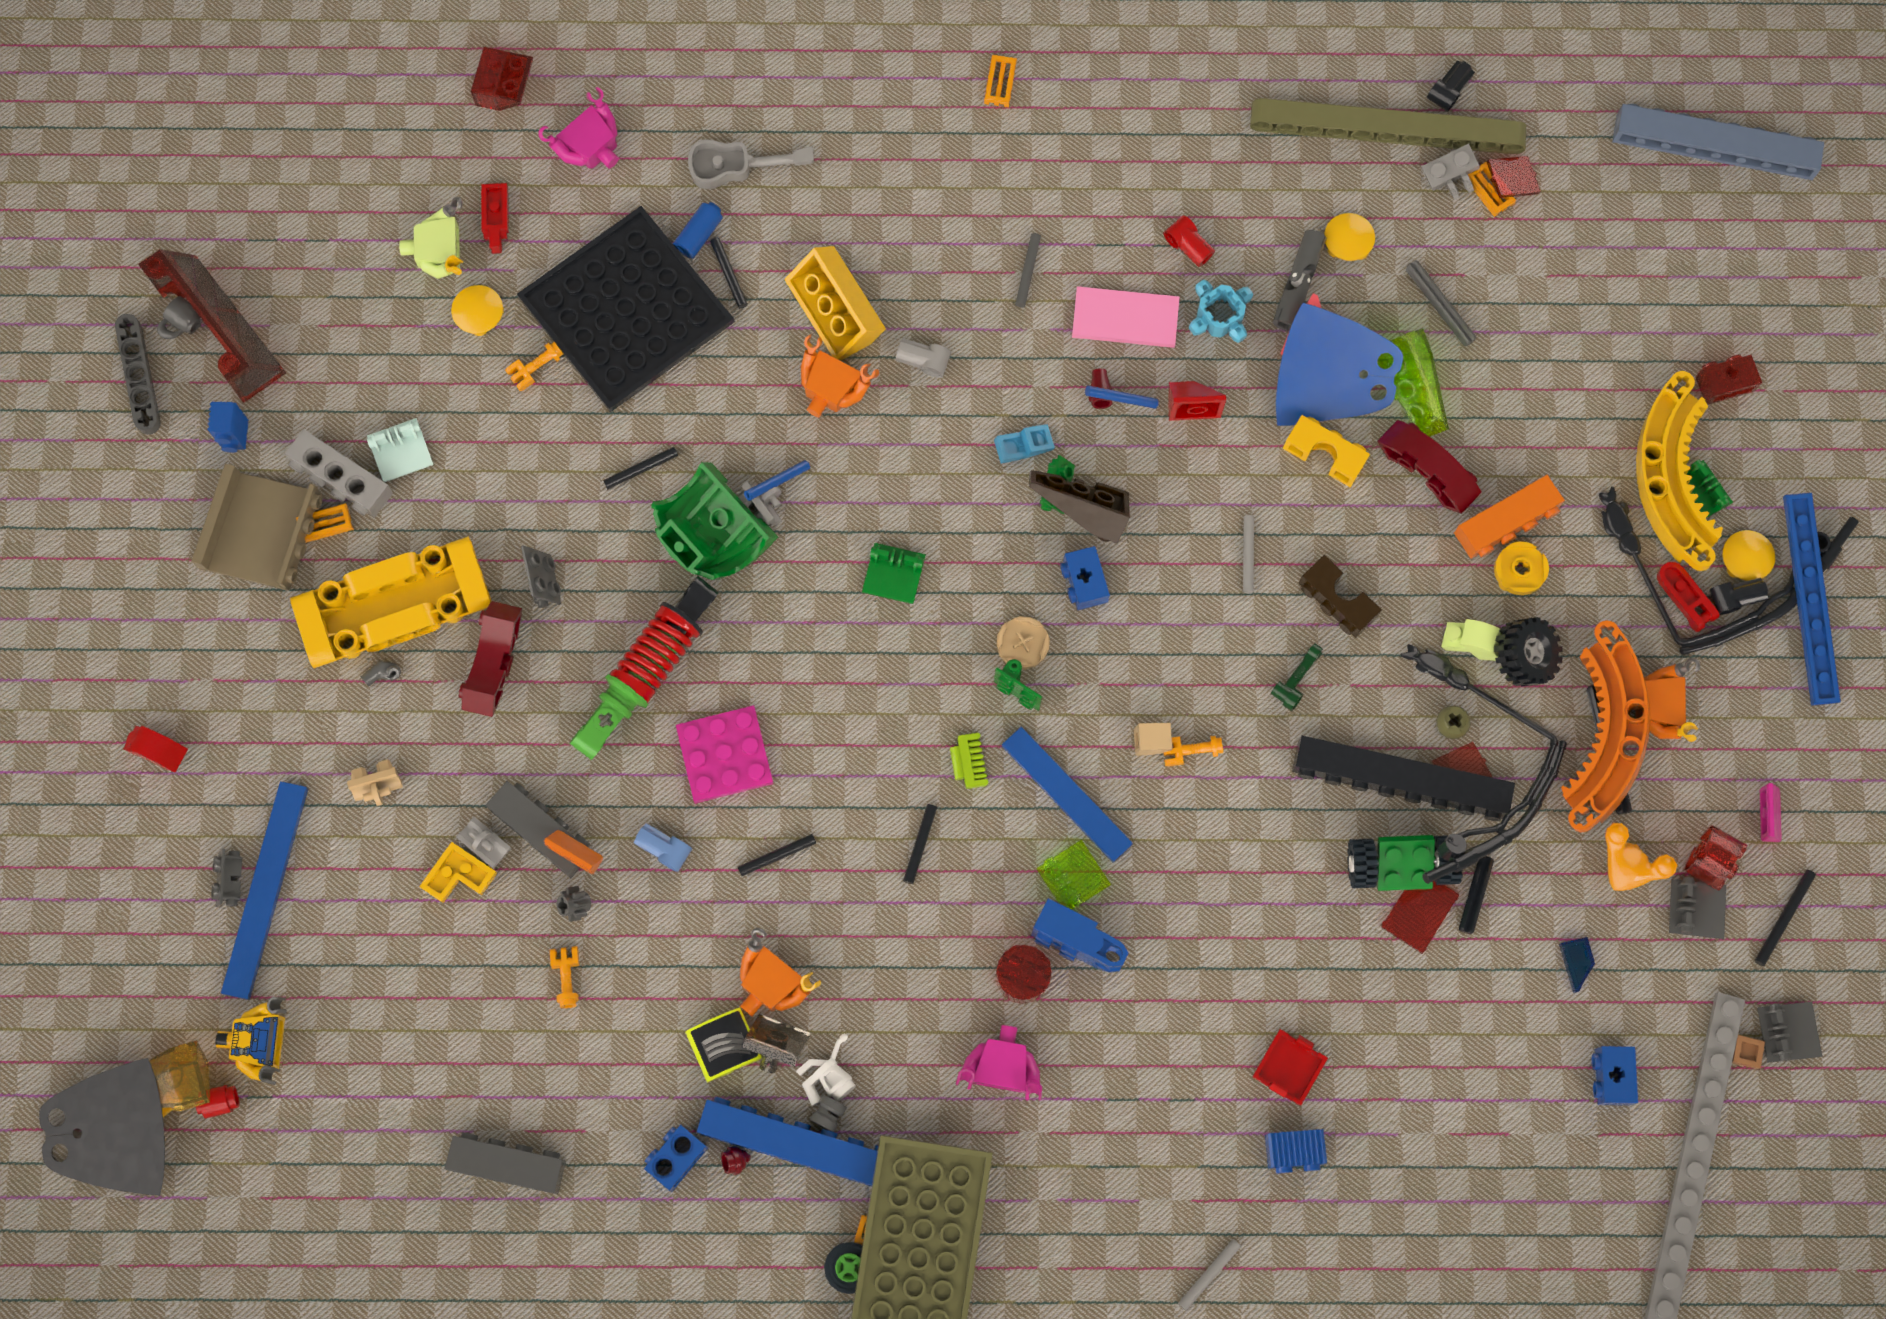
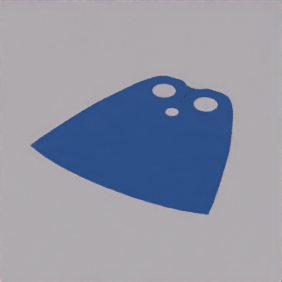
M1302 303L1290 328L1280 364L1276 392L1277 426L1296 425L1301 415L1312 417L1320 422L1361 416L1388 407L1395 398L1396 385L1394 384V377L1402 366L1403 354L1401 350L1388 339L1353 320L1322 308ZM1383 353L1391 354L1394 359L1392 366L1388 369H1382L1377 364L1378 357ZM1362 370L1368 372V376L1365 379L1359 377V373ZM1377 384L1384 385L1387 390L1386 396L1381 400H1374L1370 395L1371 389Z

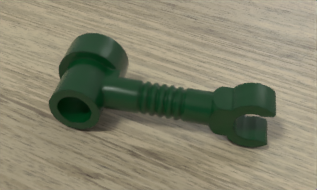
M1316 643L1311 646L1287 682L1284 684L1279 681L1271 692V695L1283 702L1282 705L1291 712L1296 708L1304 695L1295 687L1322 654L1323 648Z

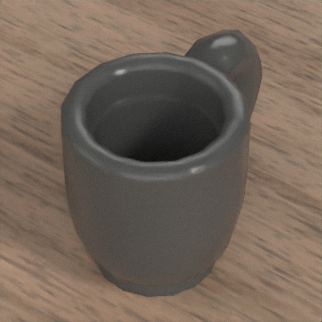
M179 296L173 299L164 310V319L158 324L157 333L164 339H174L183 332L193 334L201 326L203 318L191 303ZM169 322L179 330L172 332L165 325Z

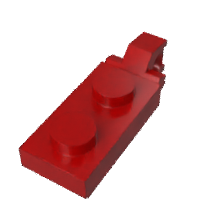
M507 183L481 184V230L484 240H489V248H491L492 254L502 253V239H508L509 199Z

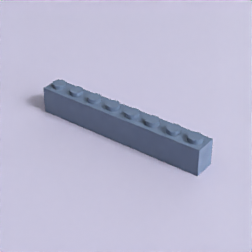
M1622 104L1616 115L1612 140L1613 143L1813 180L1821 170L1824 142L1817 141L1812 137L1801 138L1791 136L1786 132H1769L1759 127L1748 128L1737 123L1717 122L1711 118L1690 117V115L1685 113H1669L1659 108H1643L1637 104Z

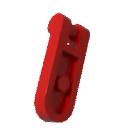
M1667 562L1658 570V583L1687 618L1689 625L1695 632L1705 628L1707 622H1713L1720 617L1715 606L1679 563ZM1698 606L1703 610V613L1700 615L1694 610Z

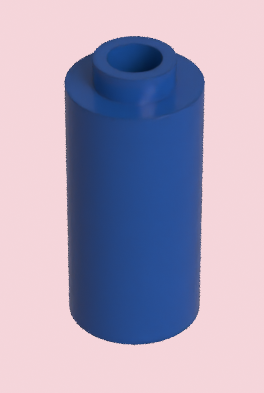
M712 202L708 204L702 203L673 242V245L682 255L689 259L695 258L723 219L721 209Z

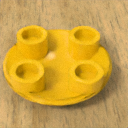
M1344 213L1337 215L1330 220L1325 228L1324 235L1327 238L1325 244L1329 255L1346 261L1363 260L1374 246V229L1367 219L1358 214Z
M474 285L463 289L457 294L452 303L451 313L454 322L460 329L476 336H483L499 323L504 313V307L500 296L493 289L483 285Z
M1751 530L1736 532L1726 540L1723 546V561L1727 568V573L1733 578L1745 581L1757 578L1762 579L1774 567V548L1771 542L1758 532Z

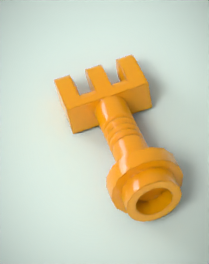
M555 342L545 344L544 346L547 350L525 366L518 359L505 369L508 375L514 374L511 380L513 383H518L516 387L519 391H523L535 383L531 374L539 369V367L553 358L556 362L561 360L560 356L563 353Z
M1216 735L1210 736L1211 741L1181 745L1180 736L1172 737L1173 748L1163 753V755H1175V758L1164 760L1165 766L1184 765L1183 756L1194 753L1212 752L1213 757H1217L1218 754L1223 753L1221 737L1216 738Z
M572 946V957L569 958L567 947L561 948V959H557L556 949H550L551 968H560L562 994L556 996L557 1003H560V1008L576 1007V1002L579 1001V995L573 993L571 981V967L580 966L578 946Z

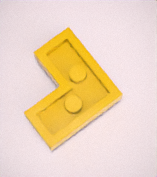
M451 842L419 887L444 903L459 881L482 896L498 873Z

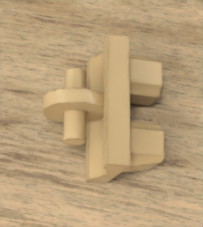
M390 760L378 762L376 765L377 772L369 775L366 768L362 767L351 771V780L347 781V785L355 801L364 799L367 802L374 799L376 805L380 806L383 805V796L390 795L393 790L403 788L402 781Z

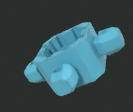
M1206 280L1197 283L1195 290L1201 299L1197 318L1189 325V330L1192 334L1197 336L1207 330L1211 336L1221 338L1229 333V336L1235 342L1240 343L1247 337V331L1242 325L1246 304L1253 297V292L1250 288L1242 287L1235 292L1231 286L1221 284L1213 290V286ZM1216 300L1228 301L1229 307L1233 312H1236V315L1229 318L1226 322L1222 321L1219 323L1218 320H1213L1214 317L1209 311H1206V308L1214 304Z

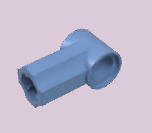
M647 823L641 827L634 841L636 846L657 857L660 863L675 872L680 870L692 850L683 841L673 836L670 838Z

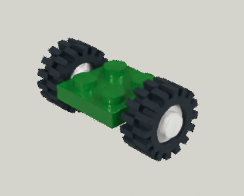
M1433 835L1378 837L1377 851H1375L1376 845L1372 838L1350 839L1348 842L1349 849H1347L1350 885L1352 888L1377 887L1378 891L1433 889V882L1425 883L1422 875L1449 862L1444 860L1439 854L1440 844L1449 835L1434 837ZM1463 870L1451 872L1435 880L1436 885L1460 884L1462 882L1461 878H1463Z

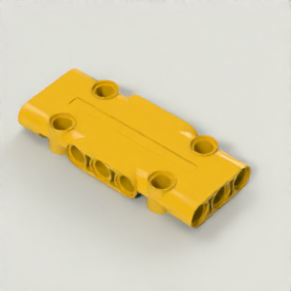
M469 536L440 547L435 545L427 546L420 554L407 552L345 574L342 581H325L316 590L290 597V602L309 661L313 668H317L343 658H356L363 651L376 652L438 630L441 624L447 622L457 623L464 616L487 609L491 602V597ZM432 557H441L437 564H429V560ZM338 591V596L335 599L327 600L329 593ZM449 604H457L455 611L445 613V608ZM354 639L352 647L343 649V644L346 640Z

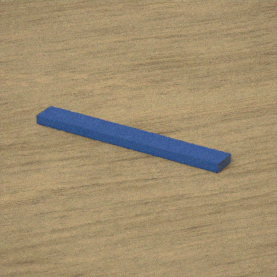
M1812 492L1783 496L1811 706L1840 703Z
M281 781L279 783L221 990L223 995L250 1000L307 796L308 788L305 786Z

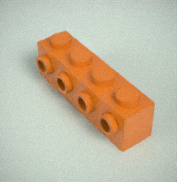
M1545 475L1463 522L1457 527L1454 534L1470 559L1477 555L1482 558L1494 550L1493 546L1501 542L1505 545L1515 539V533L1522 529L1524 532H1528L1539 524L1537 521L1543 517L1548 520L1560 512L1559 507L1565 500L1549 476Z

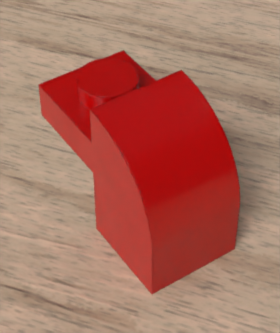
M141 725V727L135 726L133 731L129 733L123 750L144 758L163 769L176 773L188 748Z

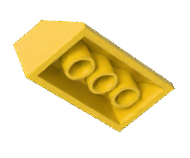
M834 246L814 247L784 279L832 357L842 361L871 345L886 330Z

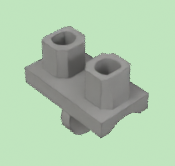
M749 481L742 484L741 486L744 490L737 497L748 509L753 505L757 507L759 511L754 514L756 518H762L768 526L770 524L777 526L782 521L774 508L776 509L781 506L780 501L777 499L782 493L779 487H774L748 501L745 498L744 492L757 484H750Z
M473 817L468 825L456 836L458 840L493 869L512 849L476 817Z

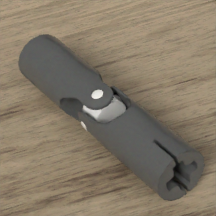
M1306 230L1302 238L1291 274L1273 319L1274 326L1281 330L1290 331L1294 318L1307 296L1312 277L1327 239L1319 231Z

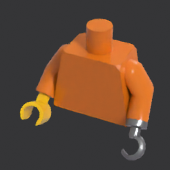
M1695 658L1688 659L1684 666L1679 663L1663 667L1644 677L1650 706L1649 732L1658 739H1681L1682 736L1689 742H1694L1697 739L1695 735H1687L1689 730H1698V727L1692 722H1686L1685 677H1681L1690 670L1691 662L1696 664L1695 672L1700 670V662ZM1641 708L1632 709L1636 711V719L1644 714V710Z
M761 928L753 929L751 932L753 940L749 941L742 957L739 976L742 981L741 986L749 993V996L740 1007L753 1017L762 1005L771 1012L775 1010L784 1011L799 1006L812 990L821 985V981L819 980L811 984L809 979L813 972L802 977L765 946L762 948L761 939L757 937L756 932L761 933L763 937H766L767 933Z

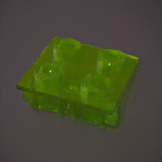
M1082 839L1055 857H1049L1044 861V864L1036 868L1057 902L1071 910L1111 886V883Z

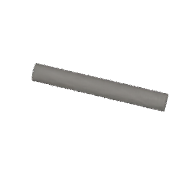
M1245 515L1243 524V593L1246 594L1254 593L1253 515Z
M1232 1239L1178 1302V1305L1185 1311L1189 1309L1241 1248V1245L1236 1240Z

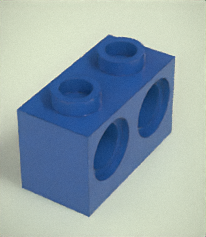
M682 1125L677 1129L673 1126L663 1138L666 1143L659 1151L655 1148L644 1161L647 1163L644 1170L671 1192H673L708 1149L707 1146ZM681 1138H688L690 1140L691 1147L686 1153H678L676 1150V1143ZM663 1160H669L672 1163V1171L668 1175H660L658 1173L659 1163Z

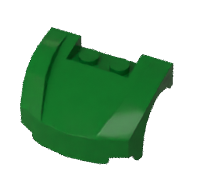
M701 462L696 473L686 486L669 498L653 501L651 508L654 509L653 516L657 526L655 532L669 555L694 575L710 580H720L739 572L753 563L774 543L778 536L762 518H756L726 484L728 480L713 463Z

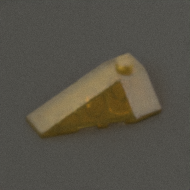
M197 1040L169 1048L149 1060L156 1078L162 1108L183 1111L210 1103L209 1063Z

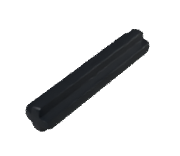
M1488 856L1479 859L1476 865L1459 925V931L1465 934H1472L1475 931L1494 859Z

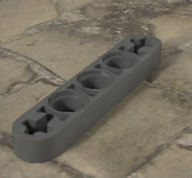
M123 314L117 318L115 330L133 422L141 433L151 435L159 430L161 421L143 330L140 322L134 315ZM130 322L133 325L130 327L133 337H129V334L124 329L127 327L126 323ZM131 345H138L140 347L138 354L135 356L127 355V349ZM135 369H144V375L141 379L134 380L131 378V374ZM141 392L149 393V399L143 404L136 403L137 395ZM142 411H146L151 419L147 427L143 424L145 422V415Z

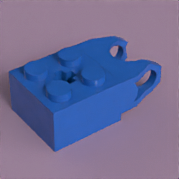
M1049 898L1031 934L1032 937L1036 938L1034 941L1036 944L1046 949L1052 946L1060 950L1059 955L1070 961H1074L1076 958L1109 973L1119 972L1129 954L1123 943L1096 929L1097 922ZM1109 951L1115 952L1119 956V961L1112 962L1108 960L1106 953Z

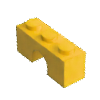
M1303 415L1299 418L1283 447L1284 450L1303 461H1306L1315 450L1329 452L1333 457L1334 463L1328 475L1350 488L1370 456V453L1366 452L1362 445L1350 443L1343 439L1344 437L1335 430L1329 431L1322 427L1318 420Z

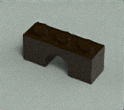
M1323 555L1302 575L1299 581L1300 588L1306 596L1316 599L1320 603L1321 610L1326 615L1333 616L1346 634H1352L1357 638L1379 616L1382 609L1364 592L1352 600L1340 598L1335 592L1334 585L1340 580L1343 572L1326 555Z

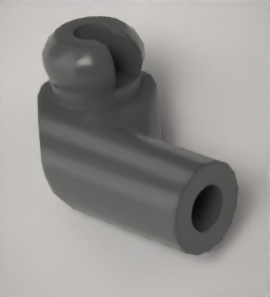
M379 661L360 677L370 686L379 678L386 680L398 679L401 669L395 663Z

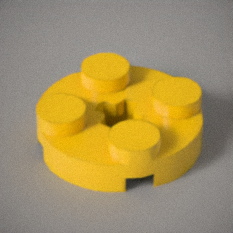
M1514 542L1503 549L1496 558L1494 574L1499 582V587L1503 591H1508L1515 595H1528L1539 590L1549 574V564L1544 553L1541 554L1533 544ZM1519 562L1523 563V567L1528 568V571L1524 572L1523 575L1515 570Z

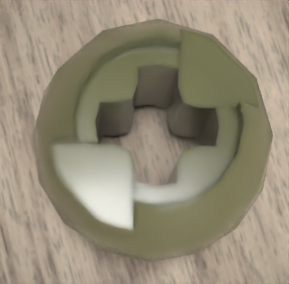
M1459 706L1443 708L1438 713L1436 719L1439 732L1450 739H1459L1465 736L1471 725L1467 711ZM1456 718L1458 720L1457 725L1450 726L1448 723L1450 719Z

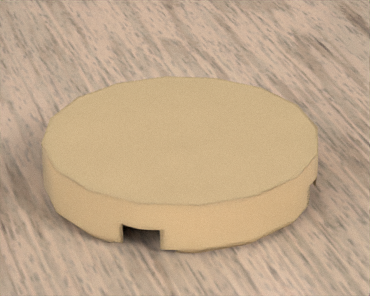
M1019 616L1006 622L1001 627L997 635V650L999 656L1006 664L1009 660L1016 659L1021 662L1022 669L1027 670L1036 667L1045 659L1049 651L1050 638L1048 632L1039 621L1031 617Z

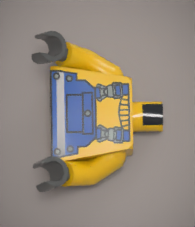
M271 997L268 1002L259 1004L244 1012L241 1018L234 1019L232 1032H217L216 1047L229 1048V1059L235 1061L237 1069L250 1079L259 1080L271 1085L276 1084L275 1081H272V1075L274 1072H280L285 1018L275 1014L287 1013L286 1009H280L281 1002L286 1000L285 997Z

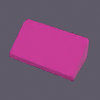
M1768 783L1759 789L1761 840L1763 842H1781L1780 789L1773 783Z

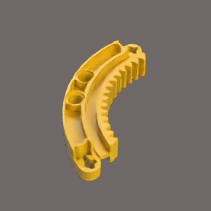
M1678 371L1673 374L1662 388L1642 426L1637 445L1636 477L1645 514L1664 547L1679 563L1684 560L1693 569L1704 571L1710 568L1715 561L1716 555L1712 547L1722 536L1723 528L1718 527L1714 529L1713 526L1716 521L1714 519L1707 521L1706 517L1709 512H1700L1703 504L1695 503L1699 496L1698 494H1691L1695 487L1688 484L1692 476L1686 475L1690 470V466L1686 465L1689 461V457L1686 455L1690 451V447H1688L1692 440L1690 437L1708 405L1705 402L1706 399L1702 396L1698 400L1690 394L1695 384L1694 377L1686 371ZM1682 380L1685 381V386H1682L1678 390V392L1675 393L1673 390L1675 389L1678 382H1681ZM1645 453L1654 455L1656 460L1649 459ZM1649 488H1656L1660 494H1653ZM1695 547L1690 554L1687 553L1690 548L1693 549ZM1704 553L1707 556L1702 562L1698 561V556Z

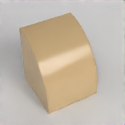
M1139 723L1134 729L1135 756L1155 755L1172 750L1171 723Z

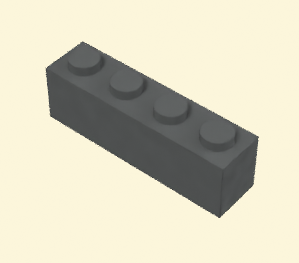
M506 781L485 806L571 879L580 867L547 848L544 844L545 838L560 830L587 847L590 843L579 834L575 837L567 831L569 826L558 816L554 820L546 814L549 809L539 800L533 803L526 796L529 792L519 783L513 786L510 782Z
M462 1132L461 1137H452L445 1170L558 1195L566 1165L565 1160L559 1159L560 1153L544 1150L543 1155L532 1153L533 1147L516 1144V1148L512 1149L505 1147V1141L489 1138L488 1143L477 1141L478 1135Z

